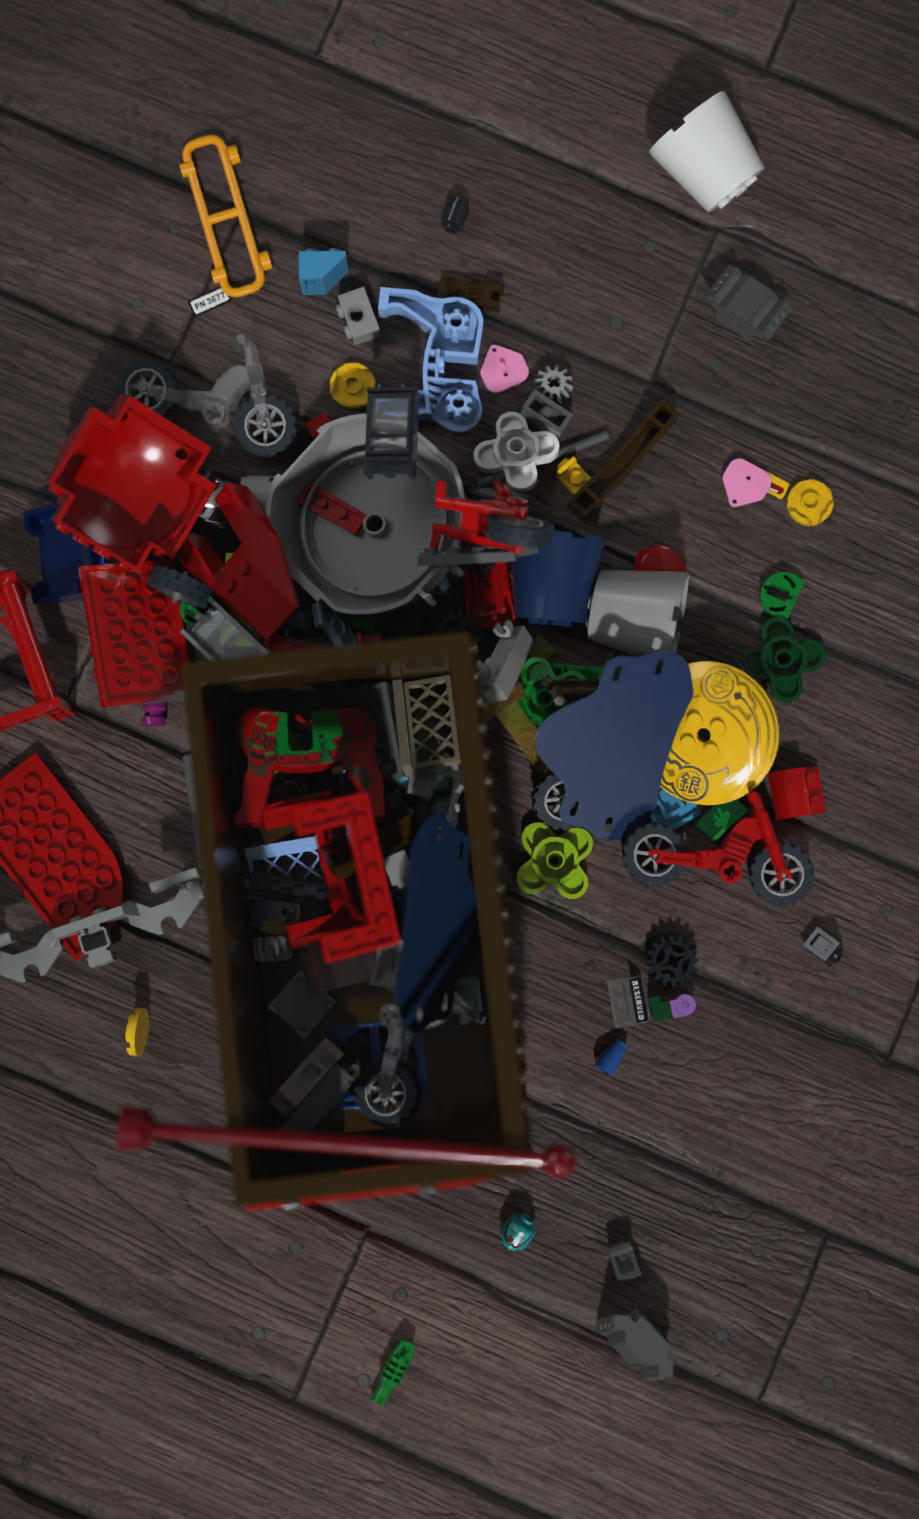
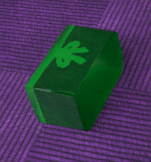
M738 799L724 804L711 805L692 825L707 840L714 843L747 810Z

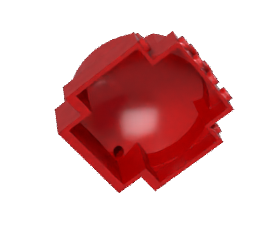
M119 395L115 404L108 410L107 415L94 407H89L79 425L73 429L62 443L54 467L45 480V483L50 485L48 490L59 496L56 501L58 508L51 518L53 522L57 523L54 528L66 535L71 532L73 540L86 547H89L91 544L94 546L92 551L108 560L111 556L119 560L117 565L128 572L131 569L139 572L152 548L154 549L152 553L165 560L166 556L174 559L217 486L197 473L211 447L130 395Z

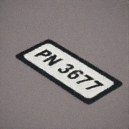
M218 287L189 300L188 304L193 315L197 317L232 301V298L225 294L221 287Z

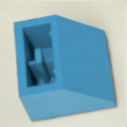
M332 248L328 251H318L317 249L299 251V281L303 295H326L349 272L346 251L338 248Z

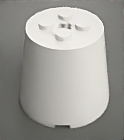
M725 91L715 94L683 118L686 122L676 131L671 128L649 150L650 155L708 213L717 207L722 209L732 201L731 199L741 195L750 185L758 180L756 176L765 168Z

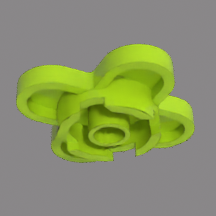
M536 822L528 825L522 833L521 841L531 859L518 870L516 879L520 889L528 894H537L549 885H553L559 894L567 899L581 897L588 888V878L579 866V862L592 851L593 839L590 833L583 828L577 827L571 828L560 837H557L543 823ZM551 857L559 859L558 865L553 866L550 863Z

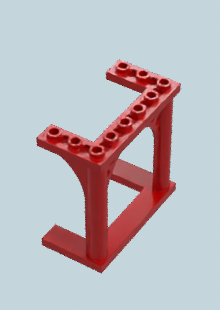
M11 569L0 571V612L6 606L4 611L7 613L6 617H0V623L8 629L16 643L37 704L0 717V732L41 717L56 722L76 715L73 705L57 695L28 613L26 595L33 593L31 584L15 570L11 571Z
M325 790L267 804L262 821L264 830L294 824L296 835L314 832L331 909L330 914L285 925L290 948L297 949L320 942L324 962L329 963L400 944L368 793L361 792L348 796H334L331 794V790ZM346 824L366 915L361 914L356 907L350 876L337 879L329 871L320 847L341 836L339 825Z

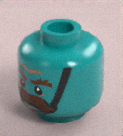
M524 1213L521 1215H510L500 1229L501 1242L504 1246L512 1251L524 1250L536 1234L533 1219Z

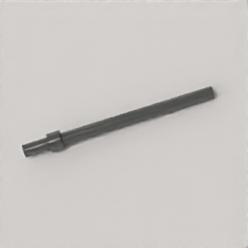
M603 431L561 447L556 459L609 440V435L607 431ZM500 471L476 481L478 486L483 487L492 484L496 480L501 481V483L505 482L506 479L504 472Z

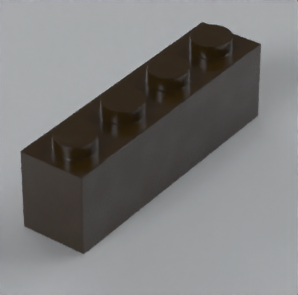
M404 804L386 813L384 821H374L381 856H390L396 850L414 843L421 826L416 812L408 805ZM348 833L320 846L329 871L337 879L349 877L356 871Z

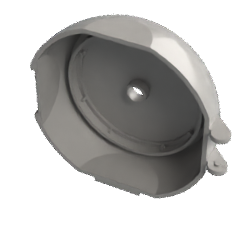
M367 414L342 417L319 427L316 439L284 474L278 473L274 477L268 494L266 516L281 538L291 577L319 603H323L342 614L355 616L387 614L408 607L422 598L434 607L437 603L432 599L433 596L429 592L442 581L449 570L460 577L464 574L456 564L418 566L417 556L424 552L423 549L430 548L432 523L460 527L462 512L434 506L436 481H446V497L466 499L463 483L455 464L418 432L416 479H411L408 474H396L395 478H386L384 474H373V479H368L363 473ZM376 414L375 432L380 434L407 433V421L390 415ZM406 438L375 439V450H406ZM309 481L314 485L303 507L296 501ZM318 487L367 514L363 520V527L357 537L309 510V504H311L317 493ZM376 517L381 518L383 521L381 529L376 532L369 531L368 524L370 520ZM441 535L438 551H447L449 547L462 546L463 541L453 540L449 536Z

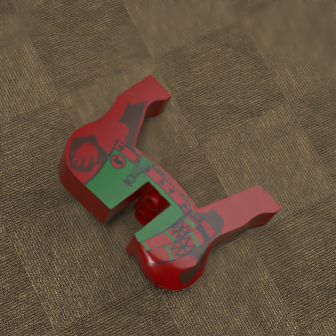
M264 706L253 707L245 711L235 725L236 740L249 760L243 784L242 804L235 815L236 828L261 827L275 771L310 773L338 766L344 769L359 793H368L373 820L384 821L383 778L378 770L375 759L377 731L372 719L365 712L356 708L312 712L313 750H309L307 747L294 748V751H289L287 713Z

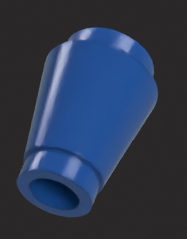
M615 1039L596 1057L597 1061L594 1065L608 1076L613 1072L615 1073L627 1049V1045L619 1039Z

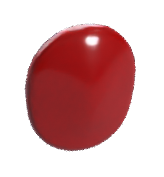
M666 545L645 548L637 554L634 560L636 571L687 572L686 565L680 555Z

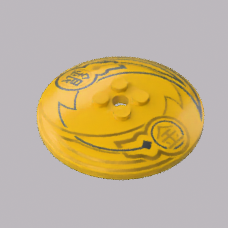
M699 661L688 663L693 684V697L677 729L662 774L660 787L672 796L689 803L700 805L724 804L749 793L769 772L779 746L778 717L766 691L746 672L721 662ZM701 728H706L710 731L711 738L709 741H702L699 738L698 732Z

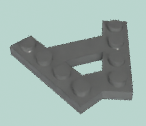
M463 541L462 546L449 547L447 551H438V549L432 548L423 549L424 552L417 556L418 566L512 562L516 561L518 557L538 553V547H525L524 552L515 554L511 553L510 550L490 546L485 547L484 545Z

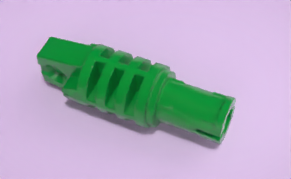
M401 1338L390 1353L379 1375L381 1381L371 1397L375 1404L380 1402L379 1405L385 1407L393 1388L399 1386L415 1349L413 1342Z

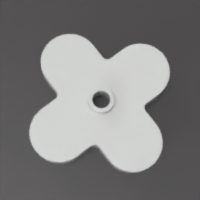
M507 412L501 415L496 422V439L484 441L475 448L474 463L480 471L485 473L503 471L506 483L511 490L528 492L537 483L536 465L550 463L556 459L559 454V441L551 432L540 431L532 433L528 430L527 421L521 414Z

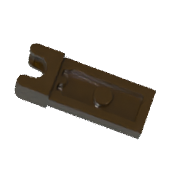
M442 276L437 298L460 297L473 302L478 308L484 309V311L499 313L501 311L500 304L492 299L494 297H503L504 287L494 283L485 284Z

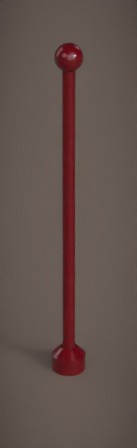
M123 1105L120 1110L117 1126L118 1150L142 1151L154 1141V1138L534 1167L542 1168L549 1177L554 1179L569 1177L574 1172L577 1164L575 1152L564 1143H553L546 1147L544 1151L157 1122L145 1106Z

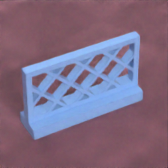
M314 834L276 840L268 845H265V843L247 845L245 853L250 878L254 869L253 861L263 859L270 864L267 872L272 867H275L284 875L292 876L289 872L296 863H299L308 870L303 879H306L310 872L322 879L321 882L324 883V877L313 870L320 860L318 852L315 851L317 846ZM306 851H311L318 856L311 867L299 860ZM294 853H299V855L297 856V858H296L295 856H293L292 854H294ZM287 855L294 860L287 871L275 864L280 856ZM276 857L273 862L268 858ZM254 899L255 902H264V901H266V900H269V899Z

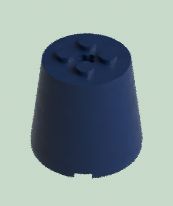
M554 531L551 546L538 547V553L521 556L516 561H512L515 617L526 618L528 623L572 627V623H586L589 612L588 601L590 595H593L606 538L583 534V539L573 538L572 532Z

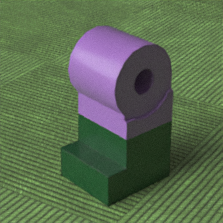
M680 994L672 1000L662 1002L660 1001V996L647 997L651 1019L654 1022L692 1014L696 1008L695 999L688 994Z

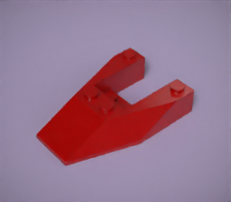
M228 482L214 499L241 541V546L223 564L206 536L189 533L177 552V556L183 566L199 582L206 584L207 587L212 589V595L226 608L264 638L271 640L299 608L281 538L249 488Z

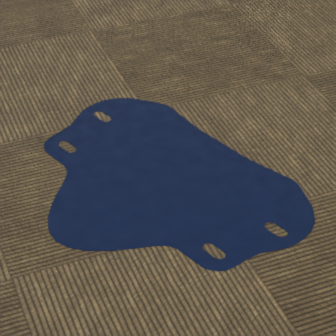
M657 651L641 657H614L605 665L599 687L593 694L561 708L541 723L535 734V746L543 762L565 785V795L559 811L560 819L564 823L585 828L599 839L619 840L629 836L633 829L643 824L654 812L662 774L677 729L694 692L690 669L685 659L679 654L671 651ZM663 659L662 671L659 675H656L655 668L657 662ZM620 665L622 667L620 677L617 681H613L614 670ZM578 801L577 812L574 816H571L570 809L572 803ZM608 817H612L613 822L609 831L605 832V822Z
M433 814L426 818L418 831L410 851L408 903L395 992L403 1025L411 1032H421L432 1022L443 1021L449 1018L453 1009L457 979L482 950L475 887L468 876L470 841L467 834L454 829L449 821L440 814ZM441 824V840L438 842L437 832L438 826ZM461 842L464 844L462 859L459 858ZM447 993V1007L443 1010L444 994ZM421 1005L422 1017L420 1023H418V1008Z

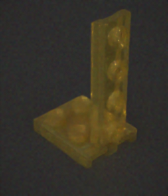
M519 675L507 700L488 704L482 695V716L487 722L497 715L538 773L541 774L543 772L544 774L547 772L548 767L539 756L535 746V734L538 729L518 703L519 700L527 696L521 676Z

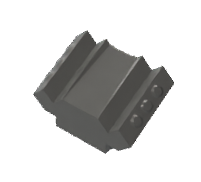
M729 265L705 294V297L716 310L715 319L747 341L754 336L770 340L792 310L786 300L779 299L772 290L753 277L742 274L738 267Z
M637 1306L628 1315H612L596 1320V1334H607V1346H612L628 1363V1368H640V1380L655 1381L673 1377V1362L666 1356L673 1349V1346L670 1344L671 1342Z

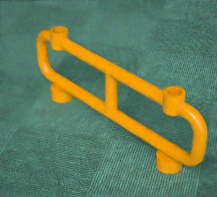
M206 135L193 139L184 146L182 152L184 163L179 164L183 178L188 177L215 266V269L211 270L214 283H220L223 292L234 298L252 294L263 286L265 281L264 271L273 269L268 251L258 253L232 166L241 163L236 144L227 147L224 140L216 135ZM214 144L218 148L235 207L209 215L191 154L196 148ZM238 216L256 279L251 284L232 288L228 281L212 224Z

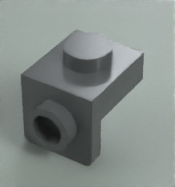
M620 1241L614 1243L612 1248L608 1249V1253L618 1284L640 1277L641 1272L631 1242Z

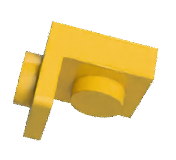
M574 456L570 460L565 458L557 466L558 471L556 473V478L573 496L591 479L576 463L577 459Z

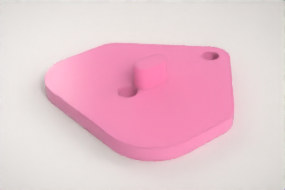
M498 345L490 346L480 371L486 388L493 393H500L523 383L529 374L528 366L520 353Z
M744 459L733 460L722 476L731 507H739L761 501L771 486L770 475Z

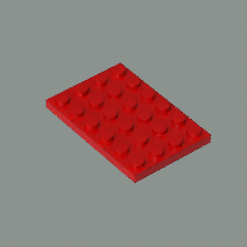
M172 559L144 561L139 572L134 569L128 572L119 567L118 563L88 565L78 568L101 708L158 701L155 699L168 698L160 696L177 694L173 691H184L181 664L190 662L186 639L180 633L184 627L179 601L165 596L161 592H157L147 584L153 567L163 566L171 570L173 569Z

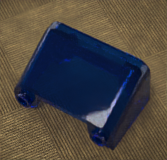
M56 503L24 512L25 530L31 536L38 537L42 581L34 583L31 590L33 604L36 605L83 600L78 568L80 566L104 564L103 557L92 551L94 546L90 544L89 547H86L73 540L71 532L66 535L54 528L57 523L53 522L51 518L58 508Z

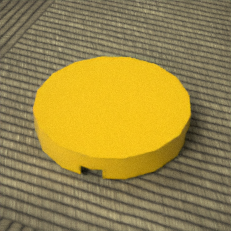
M346 363L333 372L330 379V392L334 401L341 407L359 409L367 405V388L376 385L375 378L366 366L359 363Z
M809 479L798 482L789 491L786 507L790 517L797 523L804 526H815L823 523L829 517L834 507V500L830 489L823 482Z
M137 1007L133 1009L135 1014L129 1016L125 1036L126 1043H130V1048H126L131 1056L142 1055L149 1033L148 1011L146 1008Z

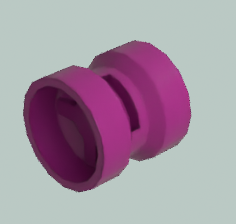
M166 702L142 704V709L145 711V716L142 717L143 726H166V718L163 716L166 710Z

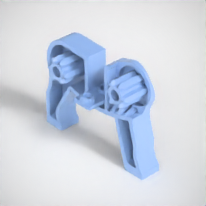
M380 287L379 317L387 318L390 315H401L429 334L423 361V390L418 391V421L431 420L446 430L455 433L472 429L478 424L482 416V404L477 391L476 381L440 377H444V362L478 365L483 334V316L480 309L473 302L460 297L441 299L427 296L417 290ZM408 399L377 400L376 414L390 415L407 421Z

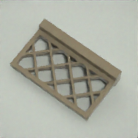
M445 675L403 683L402 679L392 681L400 760L405 776H413L415 771L461 764L451 676ZM446 683L447 689L441 696L432 691L438 684ZM421 688L424 690V693L416 700L410 696V689ZM429 694L438 699L431 708L422 704ZM441 703L449 707V711L444 717L435 712ZM418 707L427 712L420 721L413 718L412 715ZM431 715L440 720L433 730L424 725ZM444 724L452 728V732L446 739L437 734ZM421 728L429 733L422 743L415 739V735ZM433 737L443 742L435 752L427 747ZM448 745L454 749L455 757L443 758L440 754ZM423 749L432 755L427 762L418 763L417 757Z

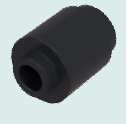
M454 196L451 201H448L441 221L445 231L456 234L463 230L470 210L468 207L469 202L464 198Z

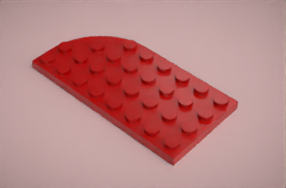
M34 753L0 780V864L52 930L69 924V919L80 915L87 918L93 915L92 911L103 907L110 910L121 906L124 899V879L119 861L109 844L38 753ZM116 921L102 925V927L107 928L110 933ZM81 933L61 939L63 946L75 961L86 955L82 952L78 936Z

